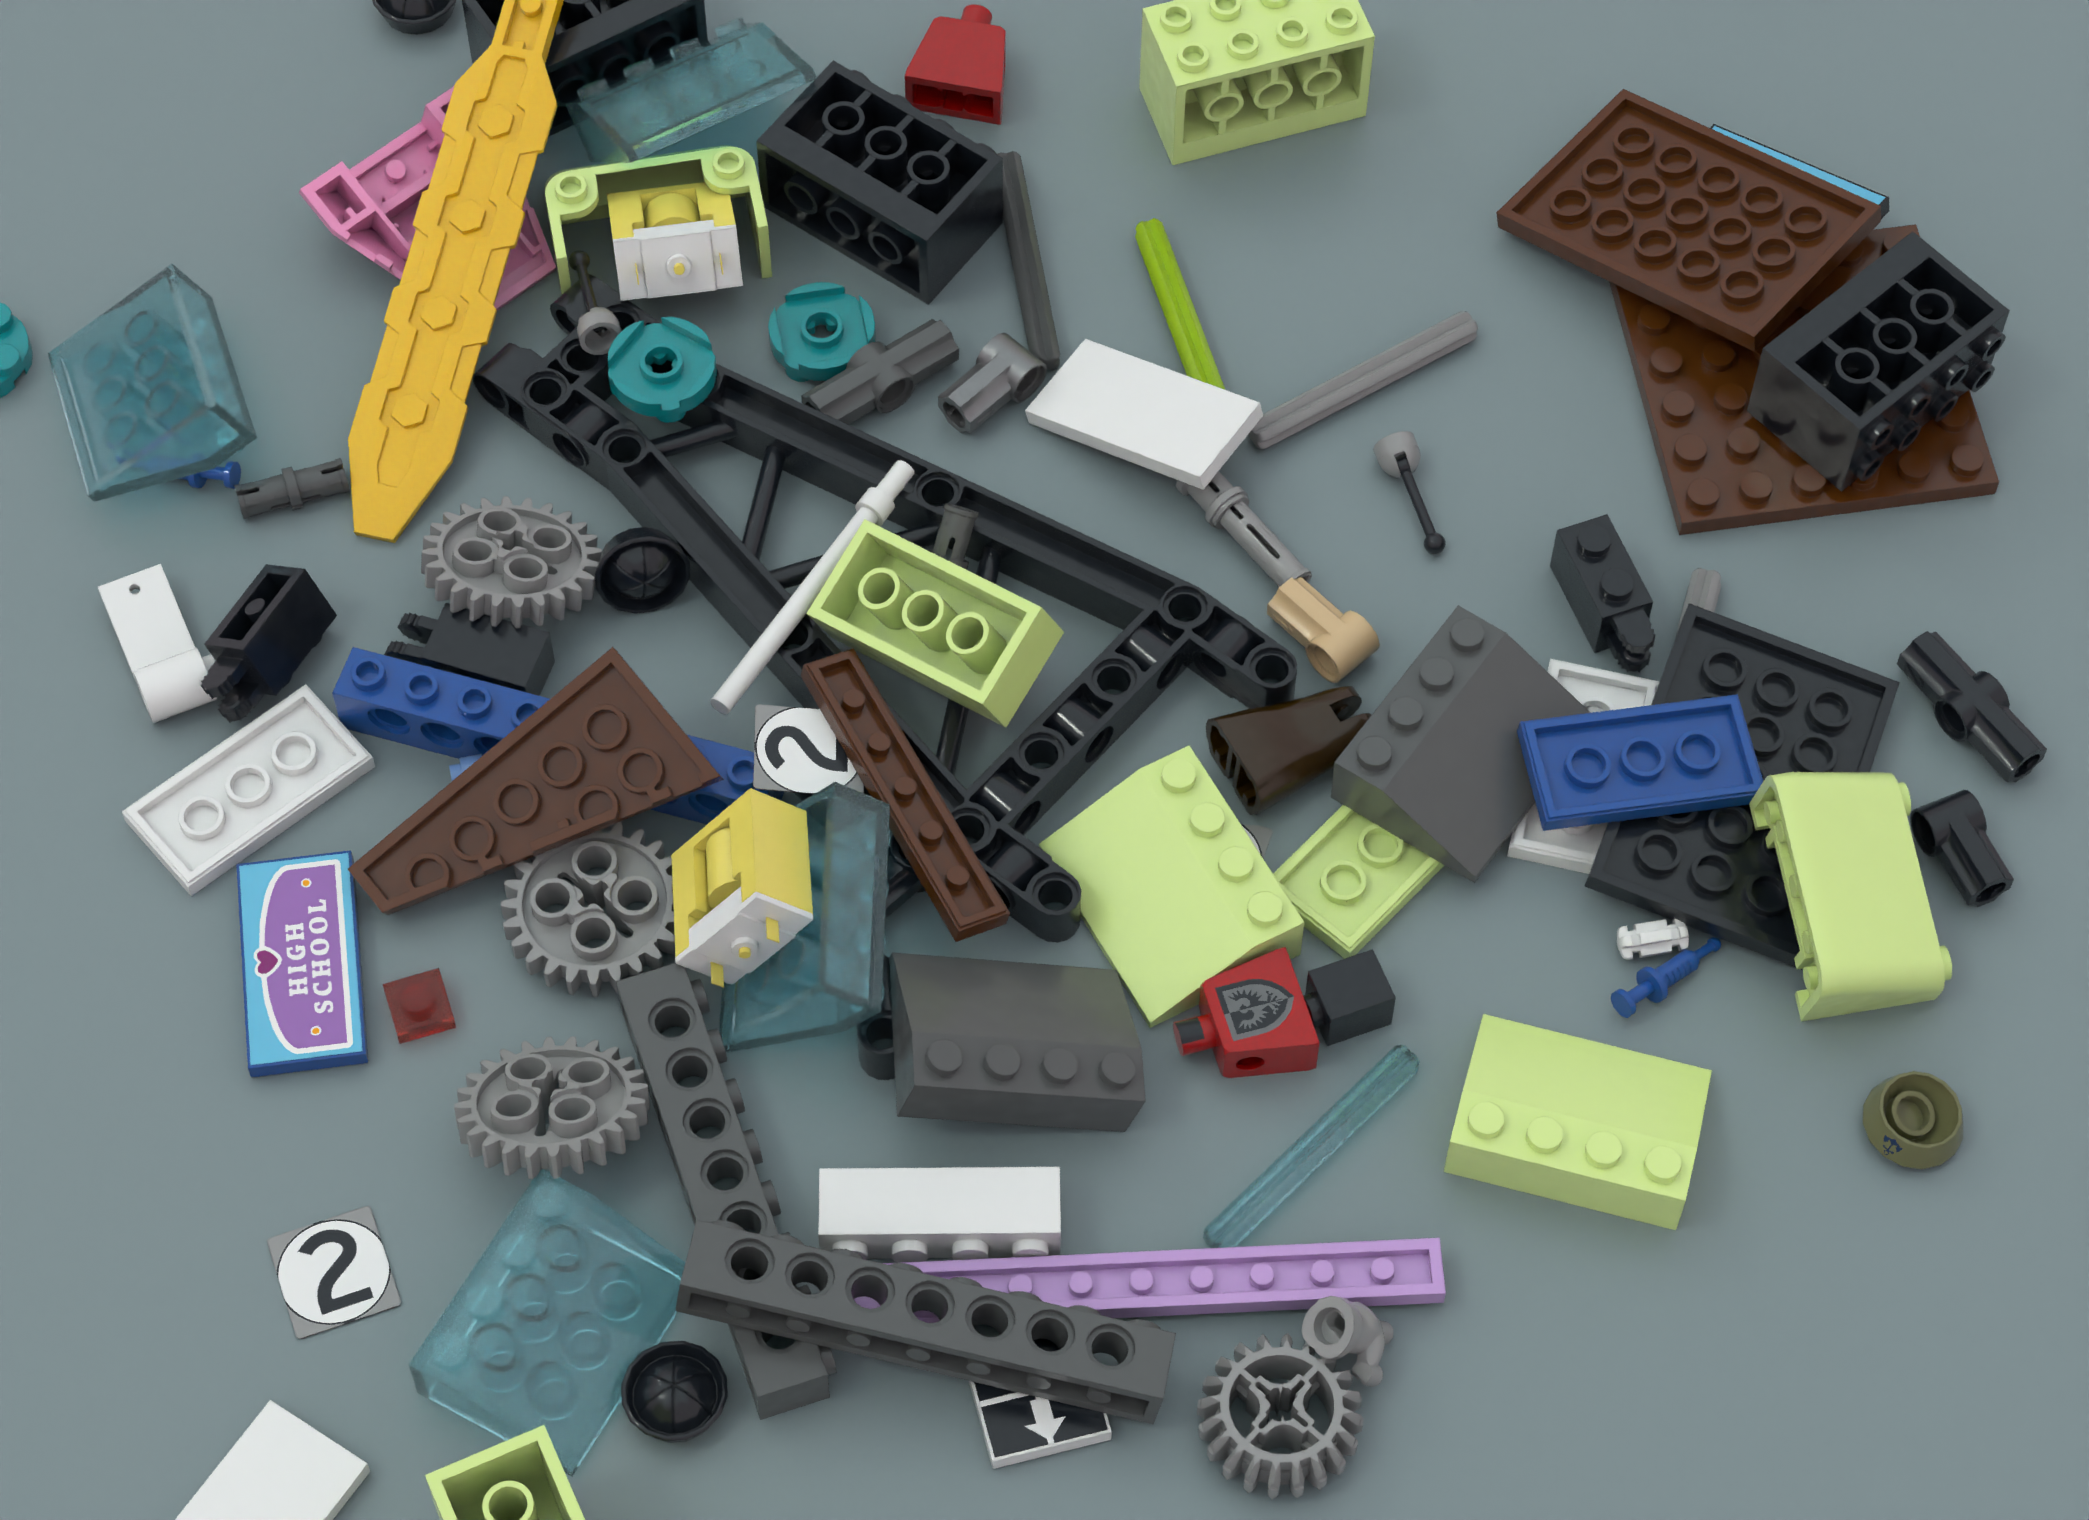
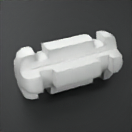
M1674 918V921L1672 920L1673 924H1667L1666 919L1634 924V930L1628 931L1627 926H1621L1617 930L1618 950L1622 958L1626 960L1633 959V953H1639V958L1672 953V947L1674 946L1678 947V951L1686 950L1689 945V934L1686 924Z

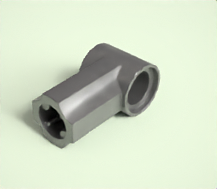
M1004 332L997 334L980 351L975 366L938 396V407L946 416L948 423L960 433L963 431L972 433L1011 399L1018 403L1028 399L1042 384L1046 376V364L1009 334Z

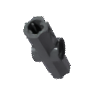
M931 319L887 346L879 341L864 345L850 358L844 371L801 395L802 403L846 424L852 423L874 409L881 413L891 412L899 408L910 398L916 384L959 360V348L949 328L941 320L935 321Z

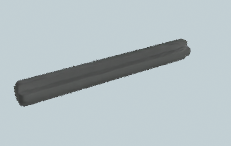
M1015 151L1008 153L1000 152L997 155L1003 158V220L1028 348L1034 356L1046 364L1047 369L1054 370L1060 364V351L1021 156Z

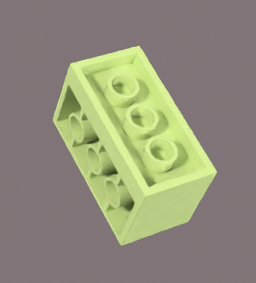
M1174 0L1142 8L1139 89L1171 164L1176 165L1366 116L1375 35L1358 0Z

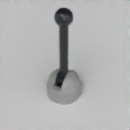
M577 250L570 255L569 265L573 270L577 271L588 310L578 320L577 334L580 345L589 354H607L612 342L621 332V327L612 311L597 306L587 270L590 258L586 252ZM604 328H606L607 331H605L604 333H602L601 330H603Z
M1400 431L1392 433L1379 440L1375 444L1373 451L1379 466L1386 474L1403 479L1426 535L1424 547L1430 554H1439L1444 550L1446 541L1441 534L1436 533L1412 475L1421 457L1419 446L1412 432Z

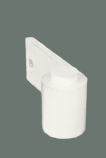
M161 564L98 586L109 618L153 723L217 700V697L212 699L200 686L202 684L201 681L208 674L207 671L214 664L215 660L211 654L201 657L198 648H195ZM134 589L140 590L139 592H136L134 594L131 593V591Z

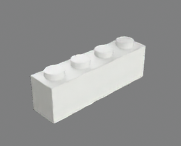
M1060 1167L819 1168V1247L828 1251L847 1249L858 1253L866 1260L893 1259L897 1263L923 1262L928 1258L967 1260L1060 1255Z

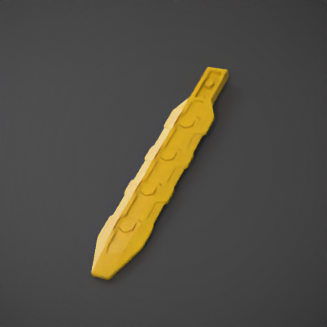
M504 0L492 44L454 85L441 128L444 138L428 190L422 192L413 221V227L416 231L399 286L393 288L384 317V323L387 325L370 383L365 384L348 437L354 533L358 536L395 543L453 463L469 409L465 402L482 346L488 344L497 309L494 307L497 293L510 250L516 248L525 218V212L522 208L537 157L545 150L557 109V102L545 63L564 0Z

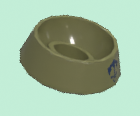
M1912 1071L1887 1078L1870 1091L1863 1105V1126L1869 1141L1885 1158L1900 1166L1916 1169L1939 1166L1955 1155L1963 1140V1113L1958 1097L1945 1081L1930 1073Z

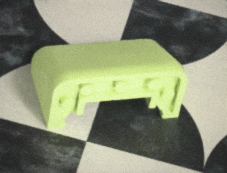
M1788 772L1767 776L1749 805L1755 831L1770 828L1771 830L1765 838L1767 848H1776L1800 949L1794 961L1796 970L1803 969L1804 983L1807 988L1795 993L1801 1021L1935 1000L1942 993L1945 980H1950L1952 977V962L1946 946H1939L1907 818L1911 813V799L1906 784L1904 782L1898 783L1892 773Z

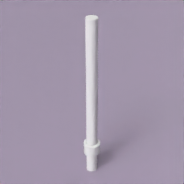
M897 460L876 488H868L855 505L857 513L710 700L711 705L718 712L725 715L729 714L799 624L864 519L881 526L895 509L893 501L914 475V470L908 463Z

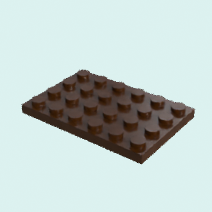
M1622 89L1496 212L1498 228L1754 352L1881 222L1880 205L1625 89Z

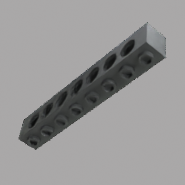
M674 963L616 981L620 1009L640 1068L644 1071L645 1082L648 1085V1091L694 1227L696 1220L710 1223L724 1220L733 1222L743 1229L754 1230L761 1235L769 1237L778 1235L779 1233L773 1216L781 1214L778 1198L772 1181L760 1182L755 1165L763 1163L760 1147L753 1129L742 1131L737 1114L745 1112L743 1099L736 1079L732 1078L725 1081L719 1064L727 1062V1056L718 1028L707 1031L702 1014L710 1012V1008L701 980L690 981L686 968ZM671 1027H681L687 1030L677 1037L662 1035L666 1029ZM691 1076L704 1079L700 1085L691 1088L678 1084L681 1080ZM705 1127H717L722 1130L719 1135L713 1138L706 1139L695 1135ZM726 1177L735 1178L740 1181L736 1187L729 1190H720L713 1187L716 1181ZM786 1232V1233H783V1234H782V1235L791 1236L789 1232ZM748 1268L734 1271L738 1277L745 1280H755L761 1277L756 1271ZM796 1284L794 1285L798 1291L804 1294H811L807 1284L797 1287ZM728 1324L760 1420L830 1398L828 1375L837 1373L831 1348L796 1340L785 1349H774L766 1344L771 1337L775 1336L774 1334Z
M696 1220L679 1285L675 1309L677 1312L1149 1424H1154L1164 1399L1176 1333L1161 1330L1158 1325L1147 1320L1134 1319L1127 1322L1102 1316L1097 1310L1088 1306L1074 1305L1064 1307L1043 1302L1032 1293L1024 1291L1005 1293L982 1287L980 1283L969 1278L953 1277L946 1279L923 1273L919 1268L910 1264L893 1263L887 1265L863 1259L861 1255L851 1250L833 1249L828 1251L804 1245L800 1240L792 1236L778 1234L769 1237L744 1231L739 1225L724 1220H717L711 1223ZM748 1268L756 1271L761 1277L755 1280H745L738 1277L734 1271ZM801 1282L811 1283L820 1292L804 1294L798 1291L794 1285ZM862 1296L870 1297L876 1300L880 1307L873 1309L864 1308L858 1305L854 1299ZM914 1312H932L940 1321L935 1323L923 1322L914 1315ZM974 1326H991L999 1333V1336H983L974 1329ZM1034 1340H1050L1057 1345L1059 1350L1052 1352L1042 1350L1034 1343ZM1093 1354H1109L1119 1364L1114 1366L1104 1365Z

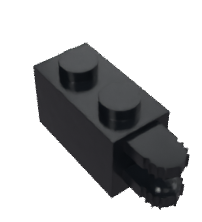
M1608 514L1557 530L1550 568L1594 653L1610 648L1614 658L1618 659V665L1622 666L1621 669H1626L1627 672L1638 671L1640 673L1646 665H1649L1651 656L1649 649L1653 647L1656 634H1653L1654 629H1651L1652 624L1649 620L1653 600Z
M266 564L204 645L216 661L207 671L208 674L204 676L200 686L212 699L224 697L225 695V699L221 700V704L218 705L220 707L218 710L229 723L241 721L242 718L247 717L246 715L251 713L250 710L255 708L264 694L277 696L280 690L290 682L293 673L311 649L321 641L324 632L336 618L337 614L306 569Z
M445 603L438 620L423 615L418 616L416 613L411 614L410 612L409 614L405 613L397 628L403 636L426 644L425 648L396 640L395 642L391 641L384 654L540 696L555 663L550 632L525 625L515 628L511 621L502 619L495 627L491 625V616L485 614L475 621H470V609L465 608L452 613L449 603Z

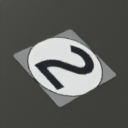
M756 705L753 778L755 789L850 797L863 796L864 784L820 709Z
M364 1206L271 1237L267 1240L294 1332L298 1339L356 1321L401 1304L376 1222L369 1206Z

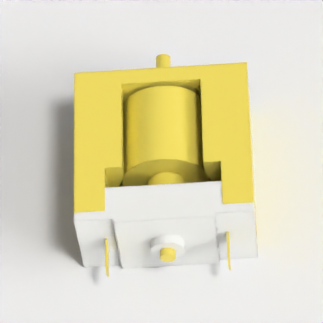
M705 182L607 194L621 301L683 295L743 286L737 229L730 195L714 192Z
M750 788L671 855L676 964L710 976L712 984L724 987V982L733 985L744 975L754 971L794 939L800 930L813 921L807 811Z

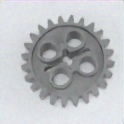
M503 496L501 505L493 506L489 500L481 498V507L479 509H474L470 505L462 503L460 504V516L446 511L443 513V524L431 523L430 535L423 537L421 574H425V587L435 588L436 601L450 599V611L452 613L465 608L470 609V621H475L485 614L491 616V625L495 627L503 618H510L515 628L521 627L523 618H531L535 624L543 626L544 615L549 614L561 621L564 619L565 607L579 612L582 599H593L594 587H596L595 572L602 549L597 548V535L587 534L586 522L572 524V512L570 511L558 515L552 514V503H547L540 509L532 508L531 498H526L520 506L512 504L508 496Z
M620 821L612 827L610 833H602L601 829L531 857L532 863L521 861L514 864L517 879L505 880L504 882L506 897L509 899L501 901L503 919H507L503 922L506 940H513L511 946L515 959L526 957L525 963L528 974H536L545 968L546 986L551 988L563 977L566 978L569 994L574 995L581 982L589 983L592 996L598 997L602 982L610 981L613 989L617 992L616 981L622 980L623 977L628 975L631 977L643 973L642 968L645 965L652 969L664 967L660 951L675 954L672 859L671 856L664 858L663 842L657 840L645 847V832L642 828L636 830L629 838L624 837L623 824ZM601 867L607 869L601 875L592 876L585 874L592 868ZM562 877H567V878L570 879L575 885L572 886L569 882H567V881H565V880H563V879H561V878H562ZM584 899L587 901V904H588V906H587L586 908H585ZM638 901L648 904L646 907L635 911L625 908L627 905ZM554 904L566 906L563 910L555 913L543 911L548 906ZM604 907H606L607 915L603 910ZM618 928L619 930H621L622 932L631 937H623L618 931H616V929ZM592 939H604L607 941L602 946L596 948L583 946Z
M571 1036L563 1046H556L552 1037H546L543 1047L536 1049L528 1041H523L521 1053L515 1055L509 1050L501 1049L499 1050L501 1062L496 1063L482 1060L480 1062L482 1074L468 1073L466 1075L467 1087L457 1089L458 1103L454 1104L461 1144H468L470 1157L474 1158L483 1155L484 1166L488 1169L503 1162L504 1173L507 1176L512 1175L521 1167L527 1168L528 1179H534L541 1169H549L551 1176L554 1179H558L562 1173V1168L571 1166L579 1175L583 1174L584 1162L591 1160L598 1165L604 1166L607 1164L605 1152L610 1151L622 1155L626 1153L625 1140L638 1141L640 1139L639 1126L648 1125L647 1110L650 1109L648 1085L645 1084L643 1069H635L632 1056L620 1059L619 1048L616 1046L600 1052L599 1040L596 1039L584 1047H577L576 1036ZM559 1080L560 1089H555ZM545 1124H550L546 1133Z

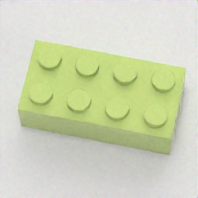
M866 519L862 522L806 613L831 638L852 649L854 648V650L1005 728L1010 723L1064 634V631L1042 607Z

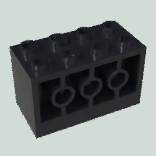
M462 0L472 63L492 44L504 0ZM564 0L545 63L557 102V109L549 136L709 61L704 0Z
M834 60L756 141L760 189L764 208L928 305L1003 223L1002 157L998 156L989 146L983 143L977 144L958 133L946 121L934 119L913 107L903 96L887 92L872 83L863 73L857 70H849Z
M1912 231L1763 348L1747 412L1842 492L1858 478L1861 481L1869 479L1880 468L1884 457L1895 448L1898 451H1903L1909 447L1919 435L1921 428L1930 420L1934 419L1938 422L1945 418L1956 405L1958 398L1970 389L1972 392H1976L1988 382L1995 370V367L1991 365L1995 353L2000 349L2006 338L2002 332L2010 310Z

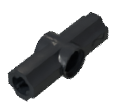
M1926 631L1921 634L1899 655L1897 665L1933 703L1935 718L1943 731L1958 742L1968 740L2006 782L2019 781L2043 760L2047 748L2009 709V699L2000 682L1985 671L1975 673L1937 632L1929 633Z

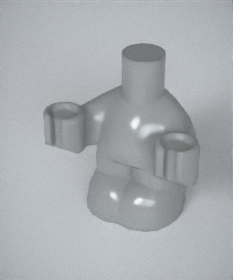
M1336 1296L1319 1299L1308 1310L1302 1323V1336L1307 1345L1314 1348L1318 1355L1326 1359H1339L1348 1353L1357 1354V1362L1351 1369L1353 1375L1360 1379L1361 1383L1365 1386L1374 1387L1379 1385L1383 1379V1371L1378 1364L1382 1358L1384 1346L1393 1338L1391 1324L1379 1320L1372 1310L1360 1302H1350L1346 1298Z

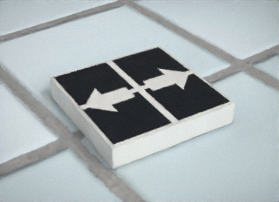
M1034 1340V1343L1042 1350L1051 1352L1059 1350L1057 1345L1050 1340ZM969 1381L992 1469L1111 1440L1112 1431L1106 1413Z

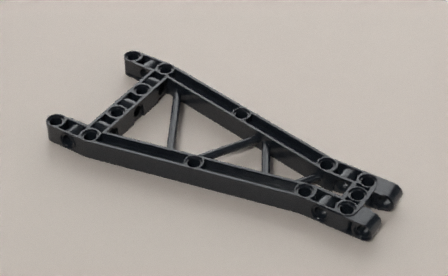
M589 274L597 306L604 307L614 313L619 321L621 331L629 325L644 320V326L660 323L631 301H621L620 294L597 277ZM579 280L550 305L552 317L568 336L544 358L531 349L520 348L515 344L508 343L473 375L472 380L475 387L489 404L570 464L580 468L611 491L642 527L660 530L671 537L682 548L690 561L689 580L750 648L790 599L791 595L785 589L801 584L823 556H817L770 571L760 562L782 470L856 505L868 488H876L897 460L908 463L913 468L914 475L893 501L895 509L887 518V520L908 529L895 533L896 535L922 548L934 545L945 511V503L976 511L979 514L975 520L966 552V557L979 562L976 575L996 584L998 574L1001 572L1122 629L1123 631L967 790L954 775L969 709L948 698L935 755L884 699L965 838L969 837L978 840V842L970 846L1010 912L1009 916L1037 937L1047 942L1058 943L1065 941L1077 932L1081 919V888L1073 875L1052 861V857L1024 837V835L1186 668L1195 672L1228 697L1237 699L1249 709L1294 700L1297 662L1293 654L1256 628L1247 619L1236 614L1201 588L721 365L716 364V381L708 397L697 407L686 411L684 417L678 421L691 428L649 440L634 422L605 402L612 395L608 377V353L603 355L589 354L580 345L577 334L578 320L588 310ZM604 328L603 330H601L602 333H604L605 331H607L606 328ZM667 360L662 365L653 362L650 366L654 373H667L672 370V361ZM723 442L762 461L742 541L666 457ZM933 504H944V506H932ZM953 537L948 545V548L953 550L955 538ZM805 614L766 666L804 708L820 709L801 677L803 665L841 653V651L821 628ZM1177 618H1190L1192 621L1183 622L1177 620ZM791 644L801 645V647L796 649L784 648ZM1270 678L1276 679L1280 682L1272 684L1266 683L1262 680ZM1115 689L1122 691L1123 693L1114 695L1108 694L1104 691ZM1036 763H1047L1051 765V767L1045 769H1037L1032 767L1031 765ZM1058 902L1067 907L1056 911L1049 910L1044 905Z

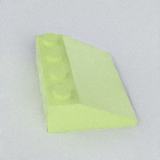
M1190 745L1138 769L1039 843V848L1052 857V861L1073 875L1079 882L1081 888V918L1113 970H1117L1120 981L1150 1028L1199 1005L1200 985L1213 976L1283 947H1286L1290 960L1301 955L1305 922Z
M1483 1014L1449 1143L1444 1172L1676 1230L1686 1202L1712 1070Z

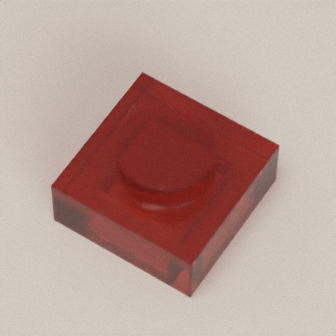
M439 968L382 984L399 1044L456 1028Z

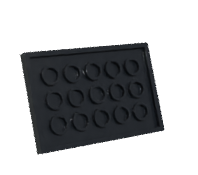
M1689 603L1651 705L1738 694L1763 781L1769 775L1788 772H1870L1900 682ZM1749 804L1607 823L1585 887L1673 921L1675 918L1685 923L1686 926L1796 967L1794 958L1800 949L1776 848L1768 849L1765 840L1771 829L1755 831Z

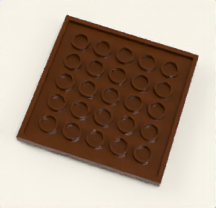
M1916 224L1872 230L1755 352L1609 281L1679 535L1978 497L1996 493L1999 480L1970 390L1958 398L1956 405L1945 418L1938 422L1932 419L1925 424L1909 447L1903 451H1898L1895 448L1885 456L1880 468L1869 479L1861 481L1858 478L1842 492L1747 412L1763 348L1912 231L1920 237Z

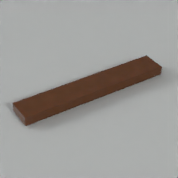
M854 648L804 664L801 673L804 683L955 942L1007 924L1010 912Z

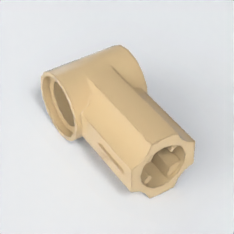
M1291 577L1278 588L1274 597L1267 604V615L1305 647L1308 660L1314 669L1323 678L1332 683L1341 681L1380 647L1376 632L1364 617L1351 610L1343 614L1302 577L1298 579Z

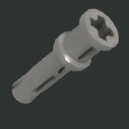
M1219 471L1204 490L1177 480L1176 488L1183 496L1190 495L1206 512V521L1217 529L1225 528L1278 587L1291 577L1293 579L1302 577L1306 582L1310 581L1312 577L1311 571L1299 562L1279 538L1248 507V494L1241 486L1233 487Z

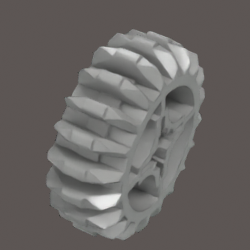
M1289 1333L1282 1336L1280 1347H1271L1270 1340L1262 1334L1257 1338L1256 1352H1252L1246 1345L1239 1342L1234 1347L1235 1361L1221 1356L1215 1365V1372L1218 1376L1207 1375L1205 1377L1202 1391L1207 1397L1199 1399L1197 1405V1415L1205 1419L1199 1424V1438L1205 1441H1212L1207 1447V1457L1210 1462L1226 1459L1222 1472L1226 1480L1236 1477L1241 1472L1244 1473L1243 1488L1247 1493L1252 1492L1256 1488L1258 1481L1267 1483V1494L1272 1500L1278 1496L1280 1485L1288 1484L1290 1492L1298 1498L1303 1495L1304 1480L1307 1479L1314 1487L1321 1490L1326 1486V1471L1339 1476L1345 1470L1346 1465L1343 1455L1352 1456L1357 1451L1358 1440L1354 1437V1434L1362 1431L1364 1420L1360 1414L1355 1412L1361 1407V1394L1359 1391L1348 1390L1352 1385L1353 1379L1350 1370L1333 1372L1337 1359H1326L1324 1357L1317 1359L1314 1357L1315 1349L1307 1345V1343L1303 1345L1302 1350L1292 1348L1293 1340ZM1275 1378L1287 1379L1290 1381L1283 1384H1275L1269 1382L1266 1379ZM1314 1393L1325 1406L1330 1421V1426L1324 1435L1314 1428L1315 1420L1306 1412L1309 1407L1310 1397ZM1236 1397H1239L1246 1403V1412L1254 1419L1251 1423L1250 1434L1246 1438L1238 1432L1230 1414V1407ZM1292 1409L1290 1420L1285 1421L1282 1415L1281 1421L1271 1419L1268 1423L1270 1411L1275 1410L1278 1417L1279 1410L1288 1413ZM1283 1447L1295 1453L1277 1454L1269 1451L1274 1448Z

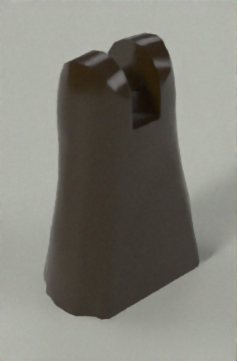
M1343 686L1287 702L1246 709L1208 719L1206 723V737L1210 753L1224 776L1228 779L1234 777L1232 786L1249 815H1258L1292 795L1318 776L1334 768V762L1367 722L1371 714L1362 713L1349 718L1359 709L1362 700L1353 686Z

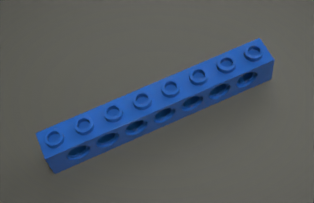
M352 647L332 692L339 721L348 730L458 759L482 754L483 756L550 700V698ZM688 735L724 780L650 810L707 825L750 788L782 800L784 791L754 788V752Z

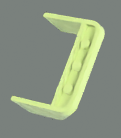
M720 145L569 168L551 175L544 185V198L561 295L571 287L561 225L610 217L607 201L608 193L705 182L714 192L730 195L731 198L745 196L762 279L772 277L768 223L753 157L741 148Z

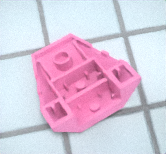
M454 86L425 105L421 122L351 169H348L343 161H341L302 187L299 191V194L334 236L400 280L416 231L413 227V221L422 192L428 190L444 138L441 128ZM527 197L522 208L525 212V218L516 248L510 250L494 307L497 311L553 273L556 269L533 207H530Z

